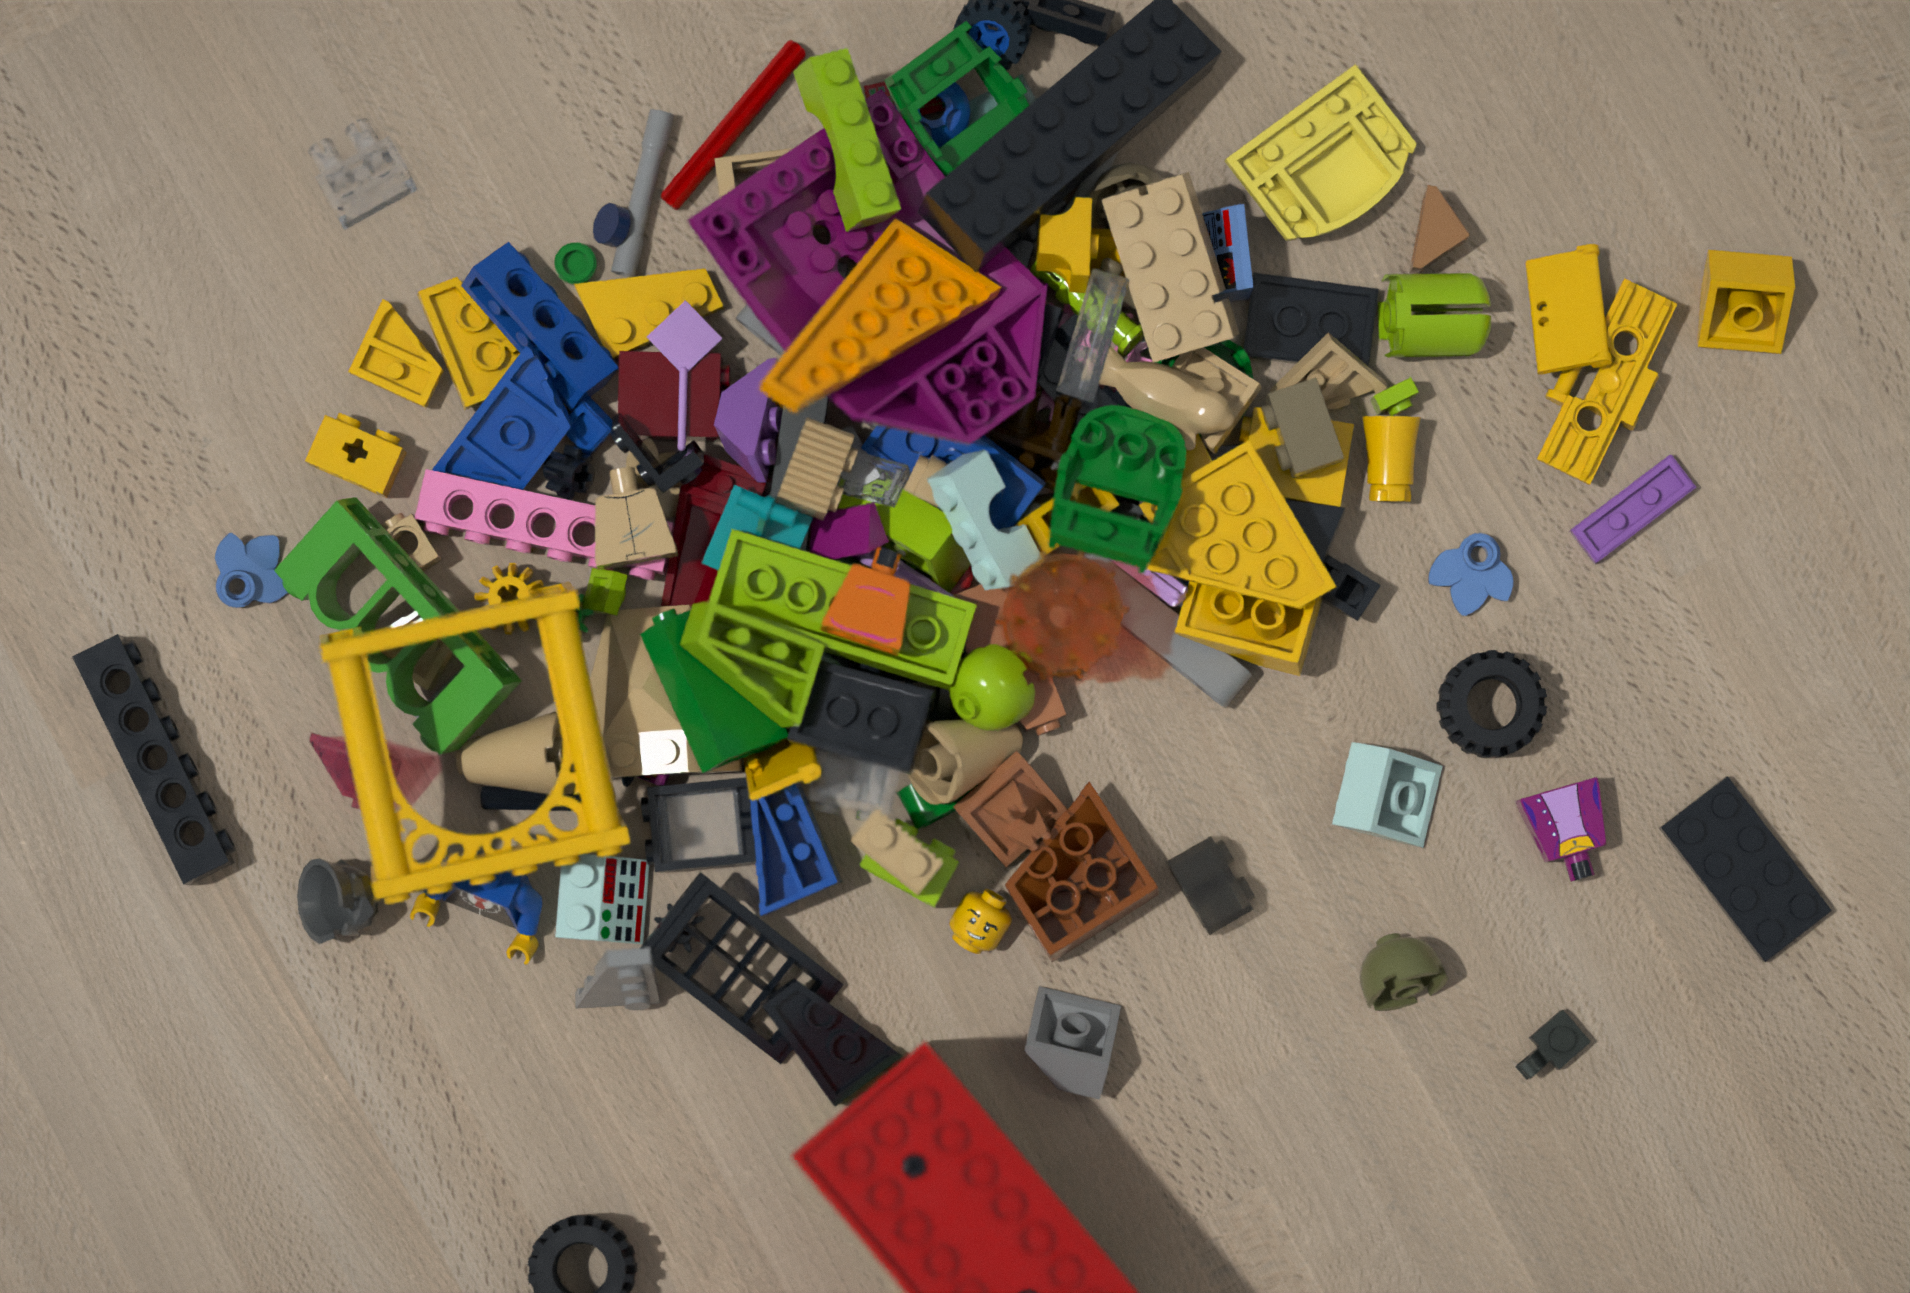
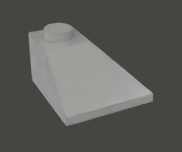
M1039 986L1024 1051L1058 1090L1100 1100L1110 1063L1121 1006Z

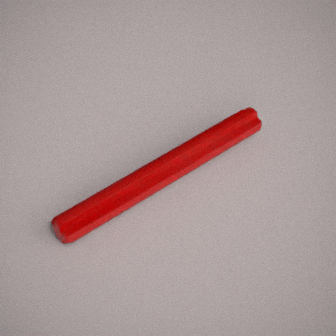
M793 40L786 42L661 193V199L674 210L681 208L715 167L714 158L724 156L806 57V51L801 45Z

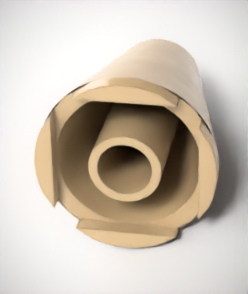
M551 712L467 740L463 744L462 749L458 750L456 754V766L459 774L464 775L469 783L549 795L556 783L562 764L563 740L558 714ZM571 763L569 771L574 773V764ZM575 782L569 783L563 788V795L571 794L574 791Z
M964 720L927 721L914 763V772L911 775L908 774L911 784L916 792L930 804L951 803L990 776L1016 751L1021 753L1023 744L1022 732L1015 724L1000 731H986Z

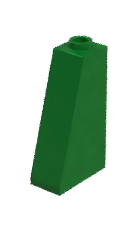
M675 608L654 616L652 618L654 625L642 632L640 636L702 774L744 759L749 755L768 750L786 739L788 733L785 727L781 728L680 645L691 610L677 614Z

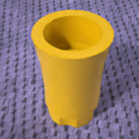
M1362 416L1367 452V484H1371L1369 501L1411 502L1410 485H1414L1415 449L1421 417Z

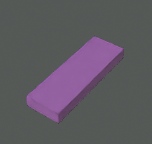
M1670 454L1573 527L1570 533L1593 563L1596 564L1694 490L1696 486Z

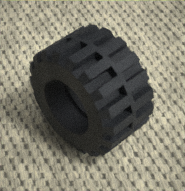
M1487 650L1486 652L1470 655L1448 672L1443 684L1440 685L1438 694H1440L1439 701L1436 705L1437 712L1440 713L1441 718L1439 720L1440 726L1446 730L1449 735L1447 738L1452 744L1456 743L1463 752L1475 754L1480 758H1499L1518 751L1533 740L1532 738L1540 731L1543 725V717L1546 716L1547 706H1545L1544 698L1547 697L1546 689L1541 687L1539 682L1541 677L1538 672L1534 673L1529 668L1530 664L1526 660H1519L1514 657L1515 654L1507 651L1501 653L1497 652V650ZM1489 679L1498 680L1504 683L1513 693L1516 711L1514 717L1506 726L1499 729H1485L1479 726L1470 716L1467 698L1471 689L1481 681Z
M595 1215L570 1216L549 1226L534 1243L533 1251L528 1258L527 1264L529 1266L528 1282L532 1285L533 1293H573L561 1283L557 1272V1265L560 1256L568 1247L585 1243L598 1248L603 1253L608 1266L607 1277L598 1290L592 1293H630L633 1290L635 1274L637 1272L633 1245H630L626 1238L628 1236L607 1219L604 1220Z

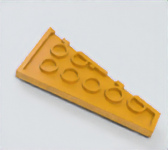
M895 218L762 380L759 390L793 413H797L995 299L1002 287L979 272L976 273L970 266Z

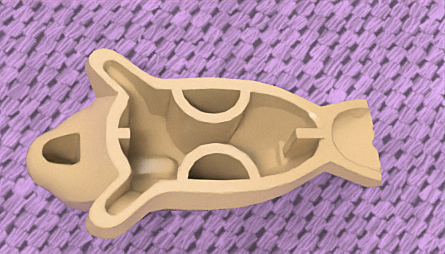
M1105 346L1099 356V362L1095 364L1092 370L1091 382L1115 387L1133 409L1149 413L1172 423L1182 434L1186 450H1193L1195 448L1196 434L1227 431L1234 424L1235 416L1226 398L1218 393L1223 389L1224 382L1217 377L1197 380L1164 364L1155 362H1126L1110 346Z

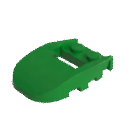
M967 21L955 27L951 32L884 80L899 114L944 176L948 175L1029 106L1024 96L1028 91L1018 77L1015 79L1011 77L999 63L1001 58L990 46L982 49L966 32L972 28ZM974 68L998 105L938 148L920 122L922 118L918 109Z
M1103 406L1087 413L1077 425L1072 435V442L1066 454H1062L1059 462L1048 547L1055 549L1056 544L1139 567L1138 572L1144 574L1169 528L1183 490L1181 483L1186 464L1187 450L1185 440L1180 431L1166 420L1124 406ZM1075 483L1158 506L1153 523L1070 501Z

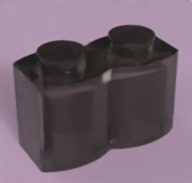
M1209 836L1165 861L1207 935H1211L1253 910L1250 901L1256 897L1243 876L1236 880L1228 865L1234 862V859L1222 839L1215 843L1213 838Z

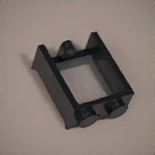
M746 777L647 787L648 797L641 798V811L643 822H650L652 839L645 840V853L647 864H654L655 872L664 873L753 864L756 862L751 805Z

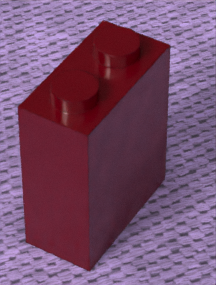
M619 351L618 413L620 412L641 440L651 438L655 441H678L679 371L661 352ZM708 353L688 372L686 441L720 442L714 422L722 390L730 387V364H722L723 358L721 353Z

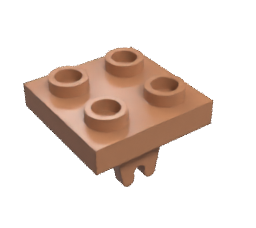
M1018 751L1013 753L990 776L978 784L953 807L1005 867L1009 866L1025 850H1037L1038 844L1036 841L1041 837L1044 840H1048L1051 837L1049 829L1055 825V822L1064 811L1068 810Z

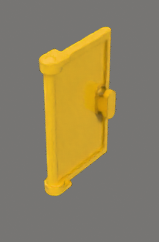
M1597 244L1577 246L1575 251L1525 261L1537 373L1539 375L1589 365L1597 368L1612 363L1611 353L1608 349L1598 262L1600 252L1599 245ZM1543 304H1546V305H1547V306L1542 307L1541 310L1539 311V307H1540L1541 305H1543Z
M787 738L768 750L749 755L743 759L749 797L753 801L801 780L806 784L819 778L822 772L821 766L817 762L815 749L791 743Z

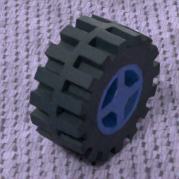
M969 0L961 10L954 28L967 21L972 28L966 32L982 49L990 46L1001 58L999 63L1005 70H1009L1013 64L1016 65L1020 61L1030 42L1032 27H1029L1031 23L1030 15H1023L1026 8L1022 3L1016 6L1013 3L1014 0ZM988 25L998 28L999 30L994 31L993 29H989Z

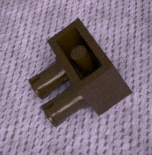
M1037 385L1035 398L993 427L989 439L1046 482L1045 488L1055 491L1059 462L1062 454H1066L1072 442V435L1075 431L1082 402L1074 397L1072 404L1069 405V395H1058L1054 401L1055 406L1051 424L1036 420L1039 399L1043 391L1042 387Z

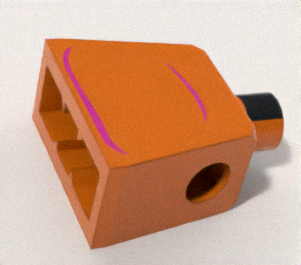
M877 547L870 568L853 564L823 619L820 631L898 656L902 644L910 582L895 577L901 555L892 550Z

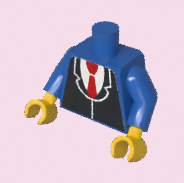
M512 870L495 873V880L483 884L470 885L469 879L453 882L452 890L437 894H428L427 888H425L424 893L417 896L410 913V918L413 920L418 912L426 913L429 916L426 926H432L440 908L439 900L443 898L446 902L517 929L519 933L508 947L506 954L509 959H512L517 950L522 951L526 957L524 964L527 965L539 946L538 940L533 935L538 930L543 902L540 893L531 886L527 874L514 876Z

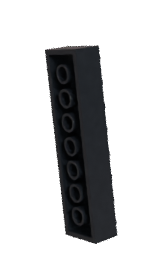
M1153 0L926 192L918 210L919 215L977 273L1040 219V214L1047 213L1208 75L1222 51L1172 0Z

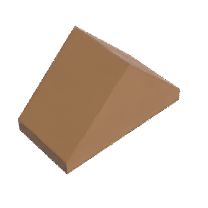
M1428 185L1424 191L1409 273L1419 274L1462 245L1470 236L1436 186Z

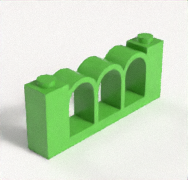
M357 497L336 500L274 570L283 580L282 585L290 595L301 601L309 600L311 609L317 619L327 627L337 630L361 626L362 633L374 631L375 624L380 616L399 595L409 603L423 620L460 612ZM363 552L387 580L365 605L352 616L345 612L338 603L336 585L341 574ZM477 630L440 637L465 667L433 702L427 701L419 695L414 687L412 676L414 666L419 658L438 638L405 645L393 659L387 658L381 651L366 653L370 671L376 673L387 672V691L394 705L406 714L419 716L412 725L420 733V739L423 744L439 755L459 750L522 682Z

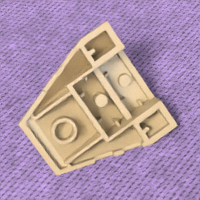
M692 605L619 610L617 616L609 614L606 616L590 681L612 780L619 779V777L678 773L702 774L640 636L642 632L654 625L652 621L654 616L675 608L677 614L691 610ZM741 760L706 773L742 771Z

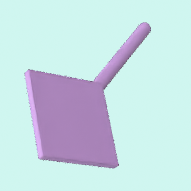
M686 300L647 336L650 342L679 371L677 444L679 451L686 449L688 372L722 340L721 336Z

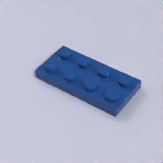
M877 425L861 447L862 450L893 474H896L897 471L903 472L902 480L905 483L920 454L929 459L933 454L949 464L963 454L987 450L1005 485L1004 489L993 496L989 504V518L997 530L1015 526L1046 485L1044 480L984 434L971 444L965 445Z

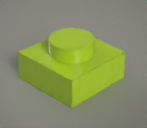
M1412 377L1374 395L1370 401L1377 415L1388 411L1390 416H1395L1413 406L1410 399L1414 398L1419 391Z
M592 568L582 609H590L596 613L617 616L619 608L625 599V584L628 575L612 570Z

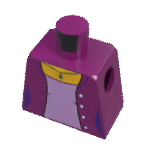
M1597 777L1515 801L1545 863L1563 858L1570 882L1595 875L1588 850L1606 845L1600 787Z

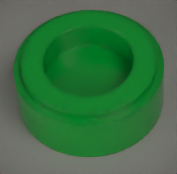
M572 242L559 249L555 256L554 266L559 278L566 284L574 286V284L587 283L594 277L597 270V260L593 251L587 245Z

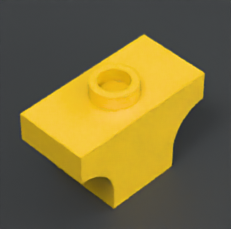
M1075 197L1073 206L1067 212L1060 215L1040 214L1037 231L1036 271L1057 273L1066 281L1069 292L1086 293L1090 259H1097L1099 235L1091 233L1092 198Z

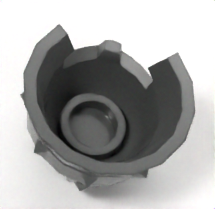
M320 858L311 860L303 868L298 883V911L303 928L312 940L321 944L335 938L334 935L337 934L360 936L358 930L371 926L373 918L379 912L377 899L375 900L371 878L363 870L345 863L342 859L337 863H332Z

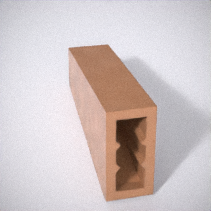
M1013 583L1009 587L984 590L981 584L953 595L958 599L977 604L968 632L965 654L979 646L986 647L989 644H997L1010 650L1025 665L1027 670L1022 674L1026 679L1027 686L1033 682L1035 698L1034 705L1029 714L1018 721L1026 732L1035 729L1037 736L1060 728L1059 719L1066 717V712L1016 584Z

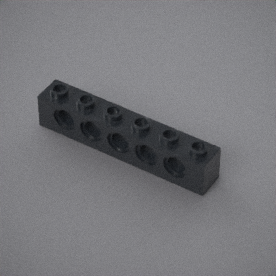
M116 634L72 656L184 885H191L234 864L231 853L236 851L235 845L228 831L225 828L219 831L212 815L218 813L217 808L208 791L206 790L201 793L194 780V777L198 776L199 772L192 757L188 752L183 755L180 752L175 741L181 737L179 730L170 715L163 717L157 705V702L162 700V696L152 677L144 678L138 666L144 660L134 640L126 641L125 637ZM126 671L130 676V686L124 693L115 694L111 688V679L117 672ZM137 709H144L148 713L149 723L144 730L134 732L129 725L130 715ZM162 746L167 752V762L161 769L153 770L147 761L148 754L153 748ZM180 784L186 791V799L181 806L172 808L166 801V793L171 786ZM199 822L204 828L205 835L201 843L191 846L186 842L184 832L189 824Z

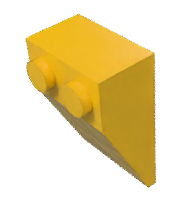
M1189 581L1188 591L1183 601L1175 634L1258 666L1300 676L1323 596L1303 608L1297 609Z

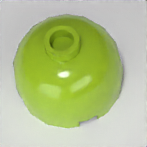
M989 644L986 647L979 646L959 661L952 687L949 689V695L953 707L964 721L986 731H1000L1017 723L1029 714L1034 705L1035 689L1033 682L1027 686L1026 679L1022 674L1027 669L1015 654L1000 645Z

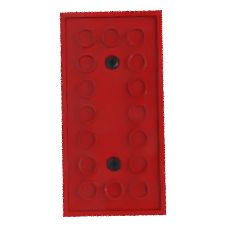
M927 1041L915 1049L791 1155V1158L905 1293H1139Z

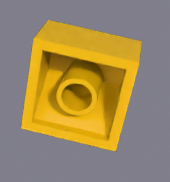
M1708 250L1701 284L1698 347L1781 354L1795 290L1792 256Z

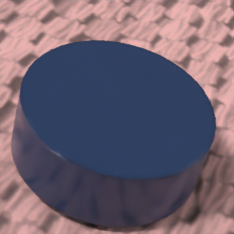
M613 203L605 204L599 210L594 220V239L598 243L609 247L620 245L627 237L630 229L631 218L629 211L625 207Z

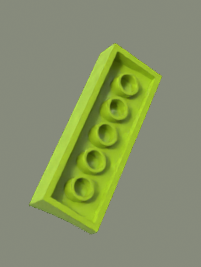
M735 529L731 530L709 601L825 645L823 651L825 653L948 691L952 687L977 604L910 584L902 644L898 656L820 631L823 619L852 567L851 565Z

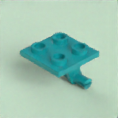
M734 485L702 564L719 570L732 529L800 550L813 518L776 503V498L767 495L765 498Z

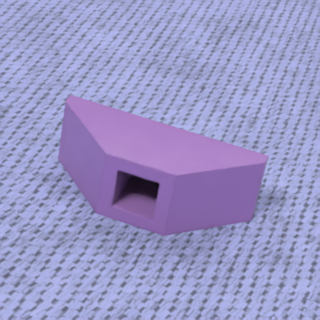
M777 358L767 359L721 393L714 422L725 451L758 483L767 481L770 465H773L776 461L775 442L777 433L780 432L783 405L760 391L759 388L762 380L778 362Z

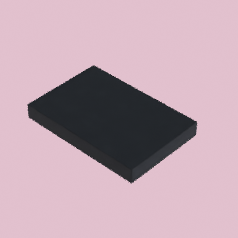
M1253 273V290L1250 295L1243 348L1249 358L1297 364L1329 332L1369 366L1379 289Z
M820 661L800 726L790 728L787 740L794 744L911 775L935 693L933 690Z

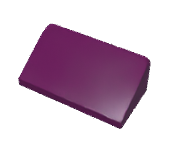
M874 502L840 508L836 512L827 511L824 520L812 517L810 553L828 559H838L869 553L889 542Z

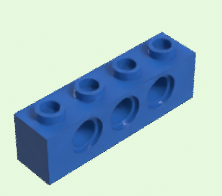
M507 242L473 266L461 284L463 289L520 353L529 342L534 345L561 400L570 411L575 409L583 399L588 396L591 397L605 387L619 367L614 362L610 352L596 342L586 330L582 320L567 309L558 298L554 288L539 277L531 268L526 256L518 252L510 242ZM510 289L518 292L520 296L513 294ZM537 320L545 323L548 326V328H545L542 325H540ZM565 352L572 354L575 359L568 357Z

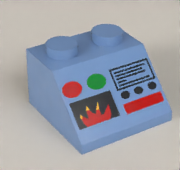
M1244 204L1202 213L1226 288L1224 291L1213 295L1215 303L1225 298H1229V301L1249 300L1253 290V279Z

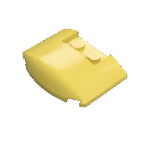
M1355 64L1226 158L1225 163L1286 241H1291L1297 238L1315 237L1330 233L1367 213L1385 197L1404 172L1403 169L1409 153L1413 154L1417 143Z

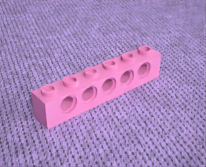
M428 469L425 470L415 519L419 523H424L423 531L448 536L449 529L465 532L464 540L489 545L490 538L507 541L505 548L512 551L530 554L531 548L535 547L548 550L547 558L571 563L572 557L576 556L589 559L588 566L597 568L595 562V542L586 547L580 546L575 542V532L580 526L592 525L595 527V505ZM460 498H468L473 502L472 514L463 520L455 519L451 512L454 502ZM501 507H509L515 513L512 525L504 529L495 527L492 520L495 511ZM542 516H551L556 521L554 533L545 538L536 536L533 529L535 521ZM667 521L673 536L675 524ZM669 558L625 565L623 567L630 568V576L654 580L655 574L665 576Z

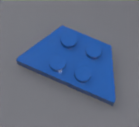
M529 342L434 466L433 471L459 475L488 483H497L521 490L526 487L574 424L534 345Z

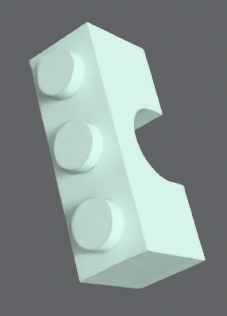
M987 450L963 454L927 478L933 490V498L936 504L944 511L952 527V533L956 542L962 546L972 565L973 575L982 584L984 590L1009 587L1044 562L1026 525L997 530L991 523L989 518L990 501L995 494L1005 488V485Z

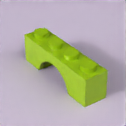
M845 48L809 57L793 72L806 112L814 114L820 120L833 149L836 165V182L833 193L845 230L848 232L885 222L901 210L849 50Z

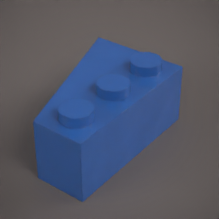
M800 781L753 801L750 799L760 916L771 914L843 882Z

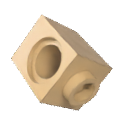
M399 513L382 524L396 542L404 534L411 533L416 535L418 546L415 552L409 556L423 572L442 560L413 514L405 517L403 513Z

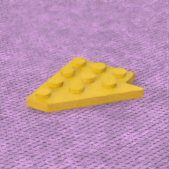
M1250 440L1182 479L1181 488L1183 490L1169 528L1146 569L1297 609L1303 608L1336 588L1335 583ZM1145 502L1139 504L1147 520L1152 524L1158 506Z

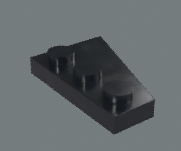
M795 978L760 1003L833 1106H837L902 1057L897 1051Z

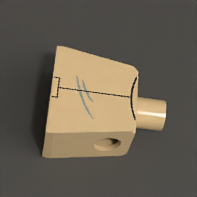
M634 467L609 471L613 494L595 498L596 567L602 570L678 556L673 536L655 488L638 490Z

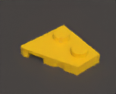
M382 299L348 372L412 403L427 408L444 370L392 305Z

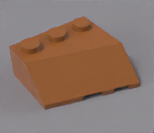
M1090 781L1068 810L1064 811L1055 822L1054 827L1050 830L1051 837L1048 840L1043 839L1038 845V849L1028 855L1005 883L1006 889L1051 962L1059 959L1159 895L1158 886Z

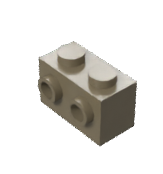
M1317 378L1267 394L1265 398L1267 405L1261 407L1262 414L1268 430L1276 429L1281 444L1275 447L1276 455L1283 471L1289 469L1292 479L1338 464L1344 459Z

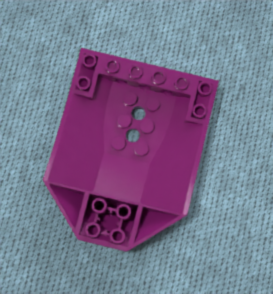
M882 89L867 98L865 102L901 210L885 222L846 232L833 193L836 182V165L833 149L825 128H822L687 220L735 290L785 352L846 279L838 271L837 264L839 259L848 257L858 264L895 218L967 264L918 213L926 192L945 176L927 154ZM814 225H822L828 229L831 235L830 244L824 245L816 241L813 236ZM1007 248L1003 249L978 271L1002 287L995 299L826 396L857 421L965 445L971 444L1035 398L1047 284L1043 285Z

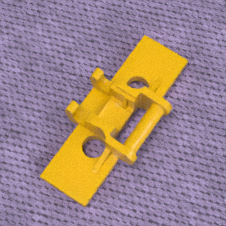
M1623 279L1605 316L1608 349L1611 353L1612 363L1599 367L1588 392L1582 400L1569 395L1582 367L1561 372L1554 388L1548 389L1545 395L1546 399L1561 406V409L1536 460L1588 485L1591 484L1620 422L1626 429L1634 430L1639 420L1638 414L1650 389H1654L1659 375L1657 372L1648 369L1647 366L1676 309L1677 303L1630 280ZM1627 332L1636 338L1637 349L1635 353L1625 356L1615 350L1614 338L1617 334ZM1580 410H1590L1600 416V426L1593 431L1582 429L1577 421V415Z

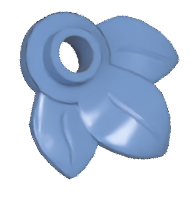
M233 533L227 534L221 540L216 549L215 561L220 571L216 580V592L223 603L230 607L240 608L250 604L253 600L272 603L288 593L282 585L283 580L274 571L279 558V540L277 536H258L245 545ZM235 578L242 579L245 584L243 591L238 594H234L229 590V583Z
M1476 533L1466 537L1458 549L1446 550L1435 559L1430 568L1428 583L1433 586H1450V594L1455 608L1460 615L1466 616L1479 609L1488 595L1500 601H1508L1513 588V576L1511 570L1500 561V548L1497 542L1487 534ZM1475 547L1483 548L1486 552L1485 561L1475 562L1471 557L1472 549Z

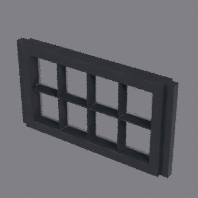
M699 872L640 947L651 949L654 966L779 1064L783 1063L793 1049L779 1030L770 1038L751 1023V1020L762 1008L760 1003L776 991L777 987L795 965L815 980L810 990L828 1003L831 1002L844 985L701 872ZM709 899H712L731 914L712 940L690 924ZM738 921L759 936L740 962L719 946ZM684 931H687L706 946L687 971H684L665 956ZM766 943L787 958L786 962L768 984L747 968ZM713 953L734 968L715 994L694 978ZM741 975L762 990L743 1016L722 1000Z

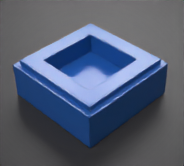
M588 396L569 414L574 424L565 435L583 453L592 455L611 435L610 433L614 431L612 419Z

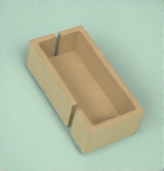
M1189 172L1146 185V188L1142 186L1102 199L1153 363L1222 342L1240 334L1229 298L1219 300L1216 303L1213 298L1214 294L1220 293L1226 288Z

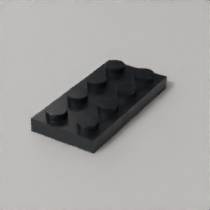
M1728 776L1724 777L1659 827L1667 840L1762 962L1769 960L1832 911Z

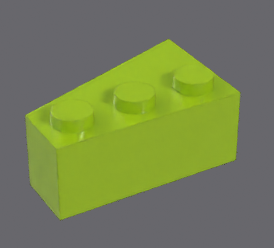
M877 469L879 475L885 473L882 470ZM886 474V483L875 481L864 487L866 490L862 497L855 495V493L849 494L843 491L837 509L874 502L889 541L880 547L899 553L907 565L923 573L950 593L971 565L962 546L956 542L952 533V527L941 508L934 507L927 501L914 496L899 486L890 504L883 502L893 481L889 475ZM844 482L841 486L842 488H844V490L847 486L846 483ZM874 485L884 488L877 495H874Z
M711 601L692 605L680 643L683 648L781 728L800 726L824 651V644Z

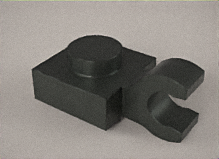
M1560 1010L1529 1037L1537 1048L1515 1067L1526 1080L1536 1075L1548 1062L1556 1070H1559L1591 1041L1566 1012Z

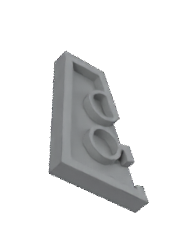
M651 949L607 950L595 966V975L587 976L584 980V988H578L575 992L576 1009L625 1006L628 1010H645L650 1007V1004H660V989Z

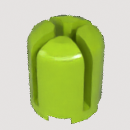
M1471 273L1384 275L1381 282H1389L1385 302H1378L1379 340L1388 339L1390 352L1385 354V357L1471 356L1481 351L1491 331V316L1487 314H1463L1479 313L1483 311V308L1491 306L1489 292L1481 278ZM1433 314H1450V315H1433Z

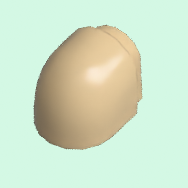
M920 454L904 486V490L939 507L933 498V490L927 478L948 464L933 454L930 459Z

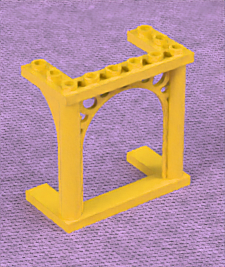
M570 581L528 590L529 597L388 628L362 633L360 626L319 635L323 663L328 662L371 855L373 866H370L375 900L384 898L386 904L397 903L410 899V892L427 888L428 894L442 893L452 890L453 882L469 879L470 885L483 884L495 880V873L512 870L514 876L528 874L538 870L537 864L554 860L555 866L569 865L580 861L579 854L593 851L597 853V857L614 855L622 852L621 845L630 843L627 826L618 812L575 608L580 607L576 589ZM537 617L563 740L562 764L556 783L549 796L533 814L505 830L488 834H463L439 827L421 816L409 804L396 783L366 653ZM571 763L574 764V773L569 771ZM575 782L574 795L580 793L581 802L572 797L563 796V788L567 784ZM395 801L401 807L398 811L395 810ZM558 805L572 809L578 816L577 827L568 831L557 828L549 818L550 810ZM410 819L416 823L417 828L407 835L405 841H402L401 832H406V829L402 826L401 820ZM535 825H543L548 833L554 837L548 838L546 835L536 834L537 839L535 840L529 836V830ZM426 834L435 835L439 842L436 854L427 862H417L412 854L416 841ZM494 838L503 840V846L500 849H493L491 847V841ZM511 839H514L520 845L512 846ZM454 843L463 845L464 852L461 856H458L459 853L455 852L449 856L447 861H443L448 845ZM482 845L484 852L476 854L478 849Z

